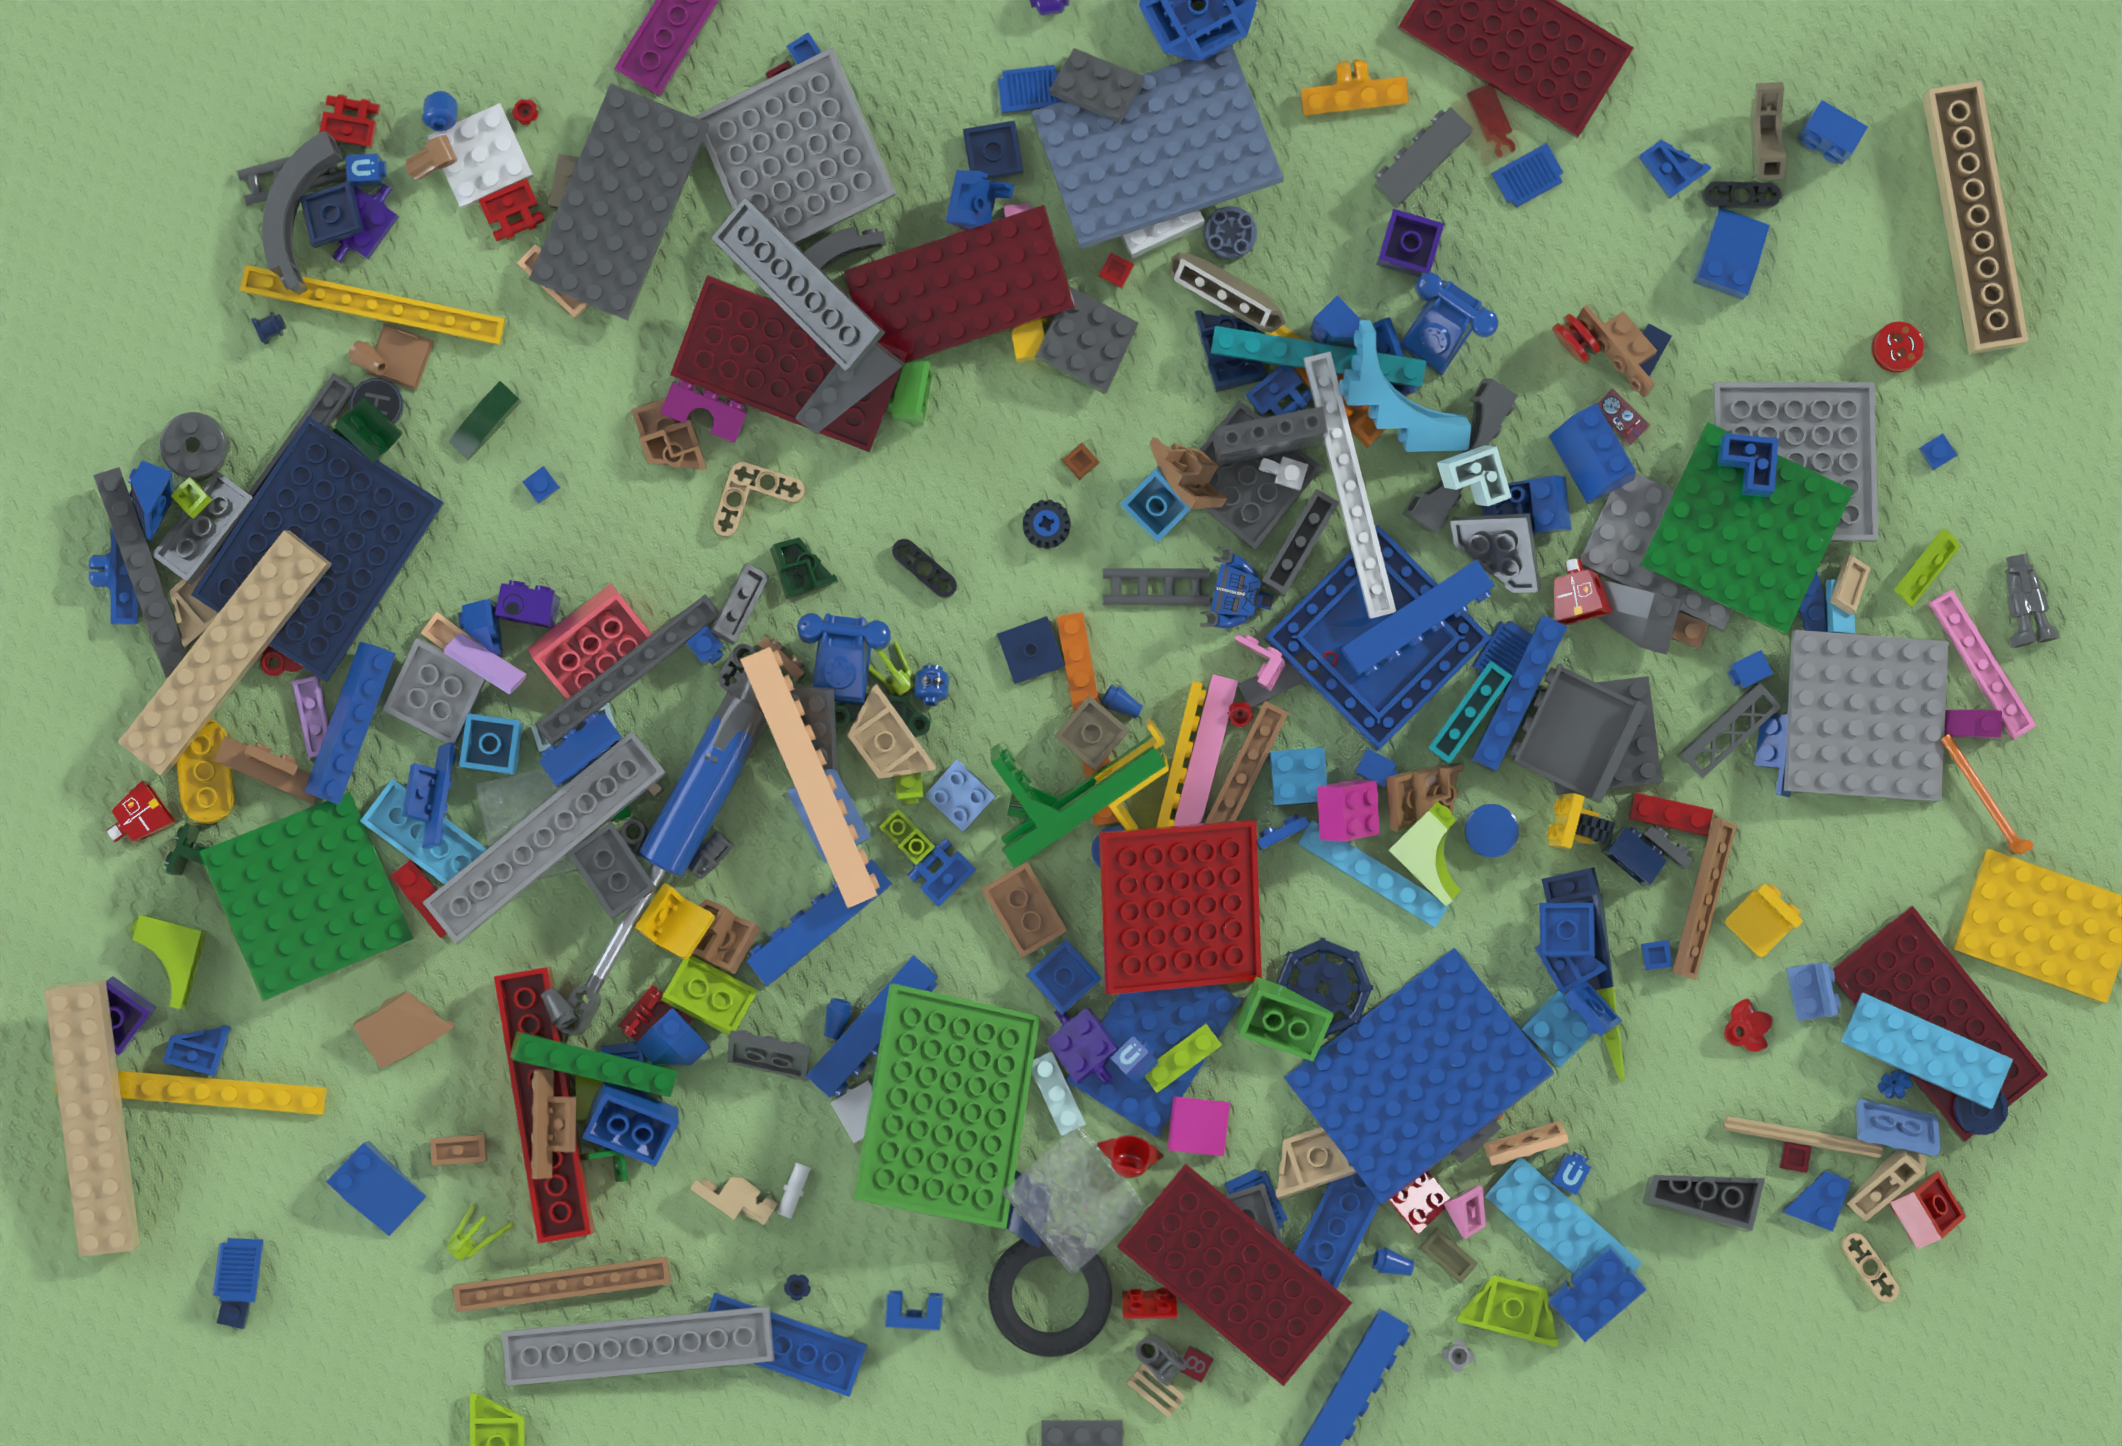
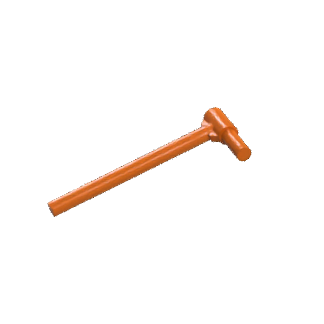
M1947 734L1940 740L2009 842V852L2012 854H2023L2033 848V843L2029 840L2019 839L1951 735Z

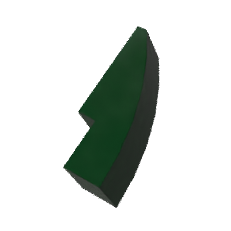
M499 381L465 419L449 440V443L469 460L505 423L504 420L522 401Z

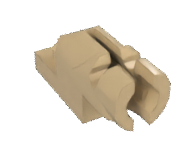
M732 1176L720 1193L716 1191L718 1186L706 1178L703 1181L697 1179L690 1188L734 1220L741 1211H744L745 1216L764 1225L779 1204L769 1196L759 1203L758 1196L761 1194V1190L742 1177Z

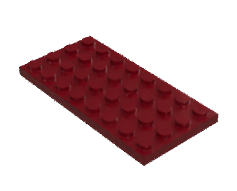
M1414 0L1397 28L1577 139L1634 49L1633 46L1557 0Z
M1045 205L844 270L853 302L885 332L878 341L908 352L904 363L1076 308Z
M707 275L670 375L807 428L795 417L837 362L774 300ZM878 341L880 345L902 362L905 361L908 352ZM901 368L819 433L870 452Z
M1913 906L1903 911L1833 967L1835 983L1854 1006H1856L1861 993H1865L2013 1059L2000 1089L2006 1097L2008 1107L2048 1076L2046 1071ZM1910 1074L1914 1082L1963 1142L1974 1135L1963 1130L1956 1122L1953 1114V1101L1956 1094Z
M1186 1163L1117 1245L1118 1249L1283 1387L1352 1304V1301Z

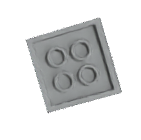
M416 638L383 711L446 743L451 742L456 745L465 727L467 713L471 714L486 680L444 654V650L420 638Z

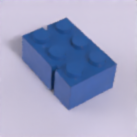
M1608 1244L1570 1276L1571 1282L1574 1285L1572 1288H1570V1284L1566 1280L1548 1295V1300L1581 1339L1586 1342L1647 1289L1639 1276L1630 1266H1626L1624 1259Z

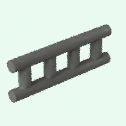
M338 143L337 146L340 150V153L342 154L343 151L341 144ZM290 157L237 170L240 181L245 179L249 181L252 194L244 196L246 206L267 201L270 189L262 191L258 176L274 172L276 178ZM336 164L328 169L327 174L321 175L309 189L346 180V169L339 170Z
M1103 568V579H1111V595H1103V605H1209L1210 596L1201 595V579L1210 578V569ZM1122 579H1138L1137 595H1122ZM1148 579H1164V595H1148ZM1175 579H1191V595H1175Z

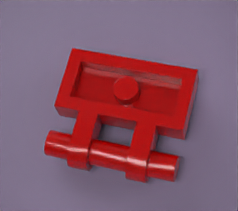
M327 95L326 105L335 107L334 113L323 111L319 133L325 130L338 143L372 149L377 122L368 120L367 116L369 113L379 115L380 104L371 103L368 99H361V101L348 99L346 95ZM345 109L358 111L357 117L344 115Z
M528 179L478 199L488 224L492 225L500 222L502 228L493 232L497 242L505 238L507 240L515 237L514 234L529 229V231L537 228L536 225L546 221L542 211L531 215L529 209L539 204ZM521 212L524 219L510 225L507 218Z

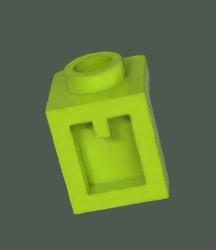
M190 477L181 483L171 495L193 519L212 501L203 490V487Z
M921 772L895 776L897 801L902 800L903 805L919 803L918 798H924Z

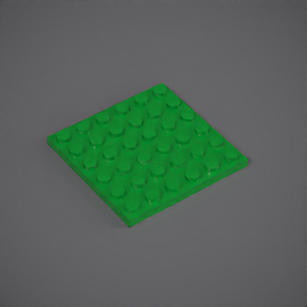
M1707 422L1640 563V567L1786 635L1854 490L1777 454L1774 492L1769 497L1742 495L1744 468L1718 466L1720 438L1724 433H1733Z
M350 792L343 794L340 805L325 801L199 852L262 1001L414 939L366 827L360 822L362 818Z

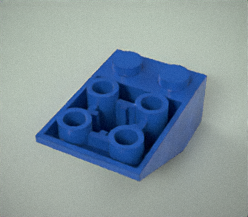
M1554 475L1508 483L1512 498L1490 506H1482L1483 516L1530 514L1533 535L1572 530L1566 477Z

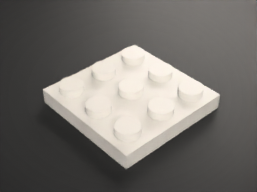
M500 103L457 122L449 130L437 131L428 135L429 140L441 135H447L458 161L443 168V171L461 209L478 202L480 198L522 180L534 177Z

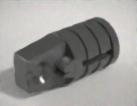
M716 831L698 851L688 868L698 878L703 879L719 865L720 861L735 846L724 835Z

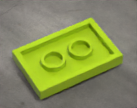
M691 955L688 959H683L664 992L661 1001L730 1036L731 1030L737 1031L758 990Z

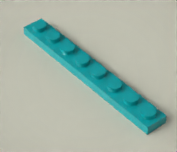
M1215 326L1211 354L1306 369L1304 358L1331 352L1335 372L1337 375L1343 376L1344 369H1352V356L1357 353V349L1219 326ZM1377 353L1380 369L1390 383L1422 388L1426 366L1425 360Z

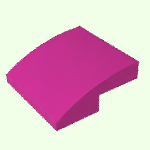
M1173 1096L1167 1150L1224 1156L1230 1102Z

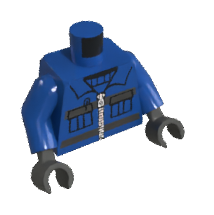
M1218 546L1217 548L1222 550L1223 555L1221 558L1213 557L1214 561L1221 562L1210 611L1201 612V615L1205 614L1208 621L1207 623H1200V626L1231 629L1245 624L1249 618H1252L1255 607L1271 610L1274 594L1259 591L1261 579L1258 578L1257 571L1245 559L1235 555L1227 547Z

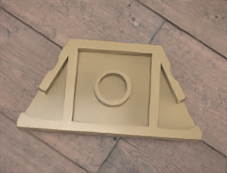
M214 558L193 585H190L183 579L169 591L175 607L176 621L179 624L182 636L181 642L186 648L204 633L219 614L191 596V593Z
M878 684L874 685L847 735L878 779L935 770L937 768L914 734Z
M1319 1127L1284 1139L1276 1197L1280 1200L1357 1172L1324 1129Z

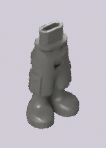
M2027 554L2007 557L2008 569L2005 570L2009 595L2007 604L2010 617L2017 618L2018 632L2010 638L2011 648L2027 646L2036 641L2037 643H2044L2059 639L2058 629L2051 626L2045 612L2049 609L2046 594L2041 589L2039 577L2035 570L2032 569L2034 568L2033 564H2029ZM2029 614L2034 615L2037 628L2036 634L2032 628Z

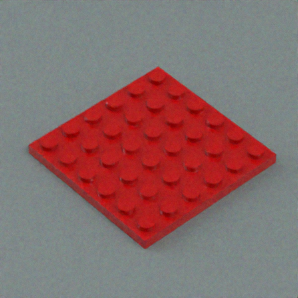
M1255 820L1099 832L1106 994L1112 995L1254 981L1256 977L1262 978L1257 822Z

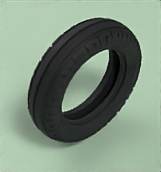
M1041 1232L1039 1234V1239L1042 1241L1040 1248L1033 1246L1024 1239H1020L1003 1253L996 1263L990 1278L988 1299L994 1322L1008 1341L1019 1349L1033 1355L1058 1357L1082 1349L1100 1333L1109 1317L1112 1306V1283L1103 1260L1087 1243L1065 1233ZM1056 1256L1072 1262L1083 1273L1088 1284L1089 1300L1085 1312L1074 1325L1062 1331L1043 1332L1030 1327L1019 1317L1013 1304L1012 1287L1016 1276L1026 1264L1040 1257Z

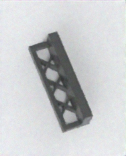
M1756 683L1679 752L1677 756L1683 763H1688L1698 776L1703 779L1782 706L1761 683ZM1763 695L1772 707L1765 714L1754 713L1755 701ZM1750 707V713H1743ZM1739 716H1750V725L1745 732L1735 731V720ZM1754 716H1755V717H1760V718L1754 723ZM1731 724L1730 731H1724ZM1719 734H1730V746L1725 750L1715 749V739ZM1735 734L1741 735L1734 741ZM1711 742V749H1704ZM1700 752H1711L1710 764L1702 770L1693 758ZM1715 752L1721 753V754L1715 759Z

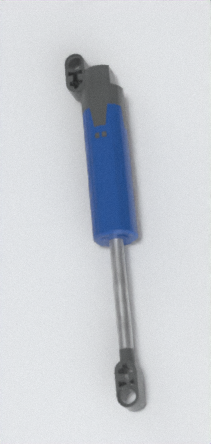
M744 643L735 646L723 666L718 682L727 693L639 850V855L652 863L647 874L656 887H658L666 871L678 877L684 876L768 724L740 660L746 652H751V655L758 652L748 644ZM738 666L744 671L742 673L739 670H736L735 668ZM731 677L737 679L736 684L729 682ZM655 891L625 911L585 985L579 986L572 991L567 1000L568 1004L574 1010L579 1008V1010L584 1012L575 1011L574 1014L577 1018L576 1027L570 1030L569 1026L560 1029L563 1033L580 1036L587 1030L601 1004L599 991ZM584 995H587L586 997L589 999L588 1003H585V1001L582 999Z

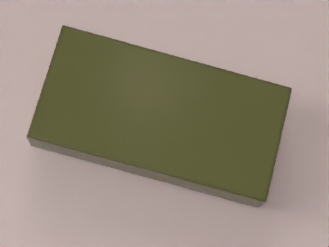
M1435 1228L1419 1247L1460 1284L1478 1264L1438 1228Z

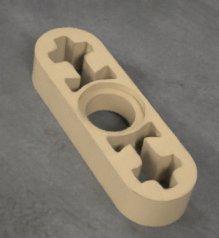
M1854 1232L1846 1234L1841 1241V1248L1873 1295L1883 1302L1895 1300L1899 1294L1898 1284L1866 1238ZM1850 1239L1860 1240L1861 1243L1858 1244L1860 1251L1866 1253L1868 1250L1869 1252L1868 1255L1862 1256L1858 1262L1855 1260V1258L1860 1257L1857 1251L1848 1249L1851 1245ZM1870 1259L1874 1260L1877 1264V1271L1872 1275L1865 1274L1863 1271L1864 1262ZM1884 1273L1885 1276L1880 1279L1885 1285L1891 1284L1892 1287L1889 1289L1891 1294L1889 1296L1885 1294L1880 1295L1879 1292L1882 1290V1287L1877 1281L1872 1284L1871 1280L1879 1278Z

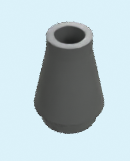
M554 987L541 994L551 1024L556 1025L557 1029H562L576 1020L575 1010Z

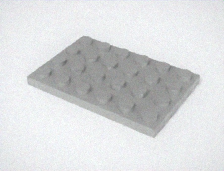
M1635 473L1633 481L1609 493L1579 558L1581 559L1582 566L1622 585L1679 599L1682 603L1680 612L1707 622L1710 626L1723 631L1733 610L1640 567V563L1674 490Z

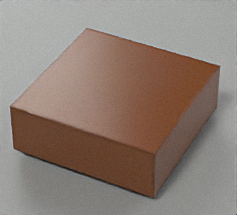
M1083 443L1062 459V462L1079 481L1100 463Z

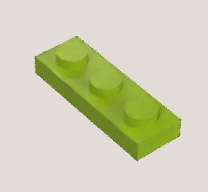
M1942 529L1893 590L1905 605L1913 608L1961 547L1951 532Z
M1204 1024L1156 1059L1159 1063L1145 1075V1078L1156 1093H1158L1221 1047L1222 1044L1208 1025Z

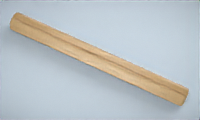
M1730 1116L1725 1117L1723 1124L1724 1130L1877 1158H1880L1883 1154L1882 1144L1867 1143L1859 1139Z

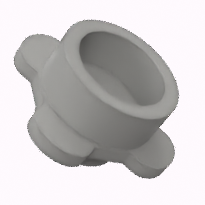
M1461 1339L1455 1340L1454 1345L1450 1349H1445L1442 1353V1357L1452 1364V1369L1455 1372H1461L1468 1362H1473L1475 1359L1474 1353L1465 1347V1342ZM1457 1353L1461 1354L1460 1358L1456 1357Z

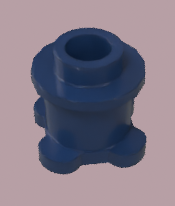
M272 311L270 316L263 319H252L259 339L265 345L269 343L268 339L277 335H284L283 330L286 329V325L280 314L275 315Z

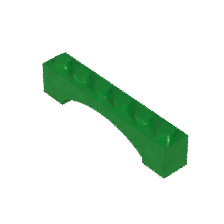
M516 1031L510 1058L517 1061L667 1097L672 1095L677 1071L669 1067L598 1052Z

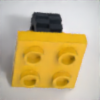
M1561 794V797L1557 798L1554 804L1553 813L1556 814L1554 824H1550L1547 831L1548 846L1559 849H1571L1573 841L1588 845L1592 844V841L1610 844L1615 823L1599 818L1600 813L1582 808L1585 796Z

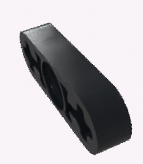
M1711 182L1704 189L1702 198L1707 206L1713 208L1770 209L1780 201L1781 190L1774 183ZM1714 188H1717V193H1726L1728 191L1727 188H1731L1729 192L1730 202L1726 201L1728 196H1720L1717 201H1714L1713 196H1709L1708 193H1711ZM1753 188L1757 189L1756 194H1764L1769 189L1770 194L1775 195V197L1770 202H1767L1766 197H1757V203L1753 202L1755 196ZM1736 189H1746L1749 193V199L1746 202L1737 201L1734 195Z
M900 539L893 545L892 553L895 560L937 596L950 598L955 594L957 590L955 578L912 541ZM909 545L910 554L916 557L917 553L922 556L917 558L913 566L910 567L907 564L912 561L904 555L902 558L898 556L900 554L899 546L906 547ZM922 561L931 563L933 567L931 574L928 576H921L917 572V566ZM937 570L942 572L938 575L942 581L945 582L948 579L951 581V591L944 590L940 592V585L935 580L932 585L928 583L929 580L934 578Z

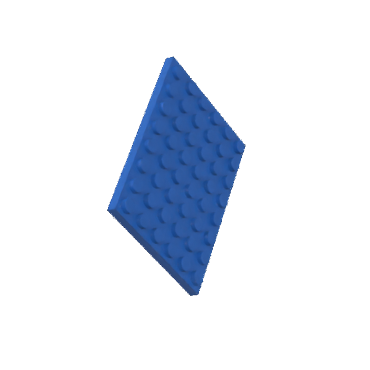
M1453 948L1361 1018V1022L1358 1025L1356 1023L1319 1050L1314 1061L1307 1059L1284 1078L1381 1205H1383L1554 1075V1071L1459 952Z

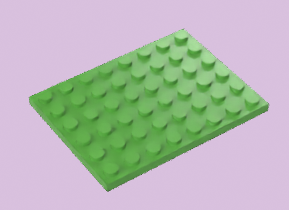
M890 984L853 1200L1006 1229L1040 1016L902 985Z

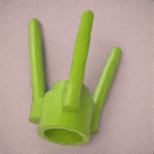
M894 642L893 645L905 673L902 669L896 670L882 649L875 651L892 673V676L889 678L892 683L870 665L869 673L886 686L891 694L896 692L898 696H902L914 687L913 679L915 675L910 670L899 643Z
M472 1204L456 1231L449 1238L451 1242L446 1248L460 1261H463L466 1256L472 1258L477 1251L511 1229L514 1223H508L473 1247L475 1242L471 1237L482 1226L487 1217L485 1215L482 1216L467 1234L462 1233L476 1208L475 1204Z

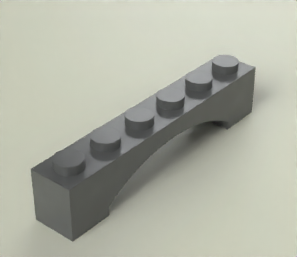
M1483 378L1470 399L1474 403L1469 450L1462 451V453L1489 445L1491 440L1498 436L1502 429L1501 423L1515 408V400L1518 395L1494 379ZM1441 479L1436 485L1425 492L1415 491L1402 515L1427 531L1437 532L1446 524L1448 520L1447 514L1450 509L1459 502L1461 498L1460 492L1463 487L1457 490L1444 488Z

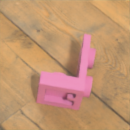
M1237 634L1234 639L1239 645L1269 660L1268 664L1264 663L1261 666L1257 677H1259L1258 683L1261 687L1271 692L1286 665L1283 658H1281L1282 653L1270 646L1267 650L1258 646L1259 641L1248 634H1245L1244 637Z

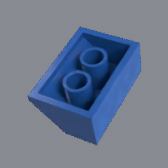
M1337 295L1314 317L1310 327V332L1312 333L1310 337L1316 343L1357 349L1354 344V333L1356 330H1359V321L1361 319Z
M1597 403L1572 415L1549 435V439L1587 504L1635 479L1636 470Z
M595 712L584 720L586 726L578 732L574 728L564 735L562 739L565 742L557 748L551 745L541 753L543 758L539 763L557 787H562L623 739L604 713L598 715Z
M603 1081L592 1102L582 1138L656 1167L679 1123L678 1108L624 1086Z

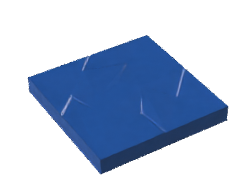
M1377 525L1375 529L1397 612L1438 584ZM1351 551L1265 636L1264 640L1272 648L1281 652V657L1378 752L1492 637L1466 612L1457 618L1452 614L1445 619L1447 624L1433 633L1429 629L1422 635L1425 639L1413 647L1409 643L1400 648L1401 655L1390 662L1386 658L1377 663L1380 668L1367 677L1364 673L1358 676L1340 649L1394 613L1369 619ZM1307 651L1315 660H1310L1306 664V669L1309 672H1313L1318 667L1321 674L1312 677L1293 657ZM1327 651H1333L1338 656V662L1334 667L1331 665L1335 662L1334 655L1328 654L1325 658L1323 657Z

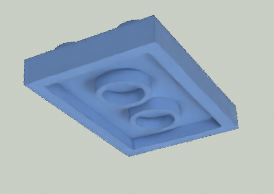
M836 768L824 771L826 776L832 775L838 788L833 790L836 800L842 799L848 814L843 815L847 825L853 823L859 838L854 840L856 846L872 838ZM796 787L788 790L787 793L823 862H826L825 854Z
M1858 1098L1855 1108L1857 1138L1867 1143L1887 1145L1895 1149L1915 1151L1923 1155L1938 1156L1940 1138L1937 1115Z

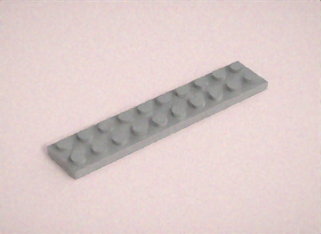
M631 731L433 893L423 904L454 943L458 945L566 857L568 852L594 834L667 773L634 732Z
M770 1306L502 1331L507 1386L774 1361Z

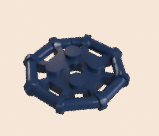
M1320 937L1316 942L1292 952L1288 951L1285 954L1287 957L1276 984L1295 991L1297 994L1333 1013L1342 1010L1346 1017L1330 1023L1324 1039H1327V1036L1350 1027L1355 1023L1358 1025L1361 1022V1015L1371 990H1374V985H1371L1359 957L1360 953L1357 950L1352 951L1325 940V937ZM1319 952V961L1304 966L1300 961ZM1326 953H1331L1346 960L1339 966L1327 961ZM1295 965L1301 970L1295 986L1287 985ZM1350 965L1359 984L1351 985L1345 969ZM1321 980L1325 984L1329 983L1331 986L1327 990L1328 994L1326 996L1322 992L1317 993L1315 989L1319 987L1318 982ZM1359 991L1351 1011L1345 1006L1350 992Z

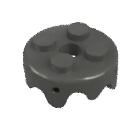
M200 412L183 413L173 418L164 428L160 438L161 457L168 468L181 477L187 479L190 477L195 481L204 480L207 476L219 471L223 467L226 456L231 448L229 438L221 424L212 417ZM192 438H197L200 441V447L196 452H189L186 447L187 442Z

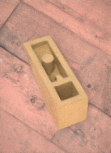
M1897 1149L1850 1197L1847 1205L1865 1222L1868 1221L1925 1174L1927 1159L1918 1152Z

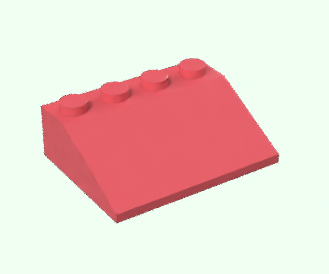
M610 583L529 646L527 650L533 660L568 700L644 642L652 633L613 584Z

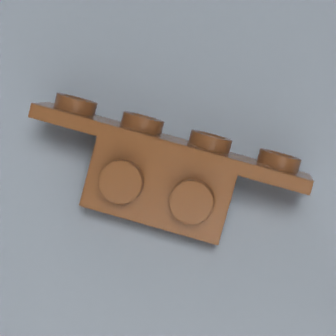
M1585 305L1577 319L1592 334L1600 346V351L1608 356L1613 362L1615 369L1621 372L1630 382L1632 389L1639 392L1645 398L1649 395L1655 383L1640 365L1655 356L1656 348L1624 311L1603 324L1589 306Z
M227 736L224 737L215 756L216 762L304 801L314 803L316 796L304 792L311 773L299 769V765L295 764L296 759L281 753L280 757L271 754V748L258 742L255 746L251 744L247 746Z
M554 1069L534 1070L532 1081L534 1089L532 1106L533 1132L531 1136L533 1143V1159L531 1161L533 1179L552 1178V1151L575 1152L576 1097H554Z

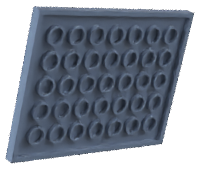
M1232 45L1201 62L1188 59L1143 74L1145 83L1121 124L1066 101L1032 111V117L1080 249L1284 182L1283 175Z

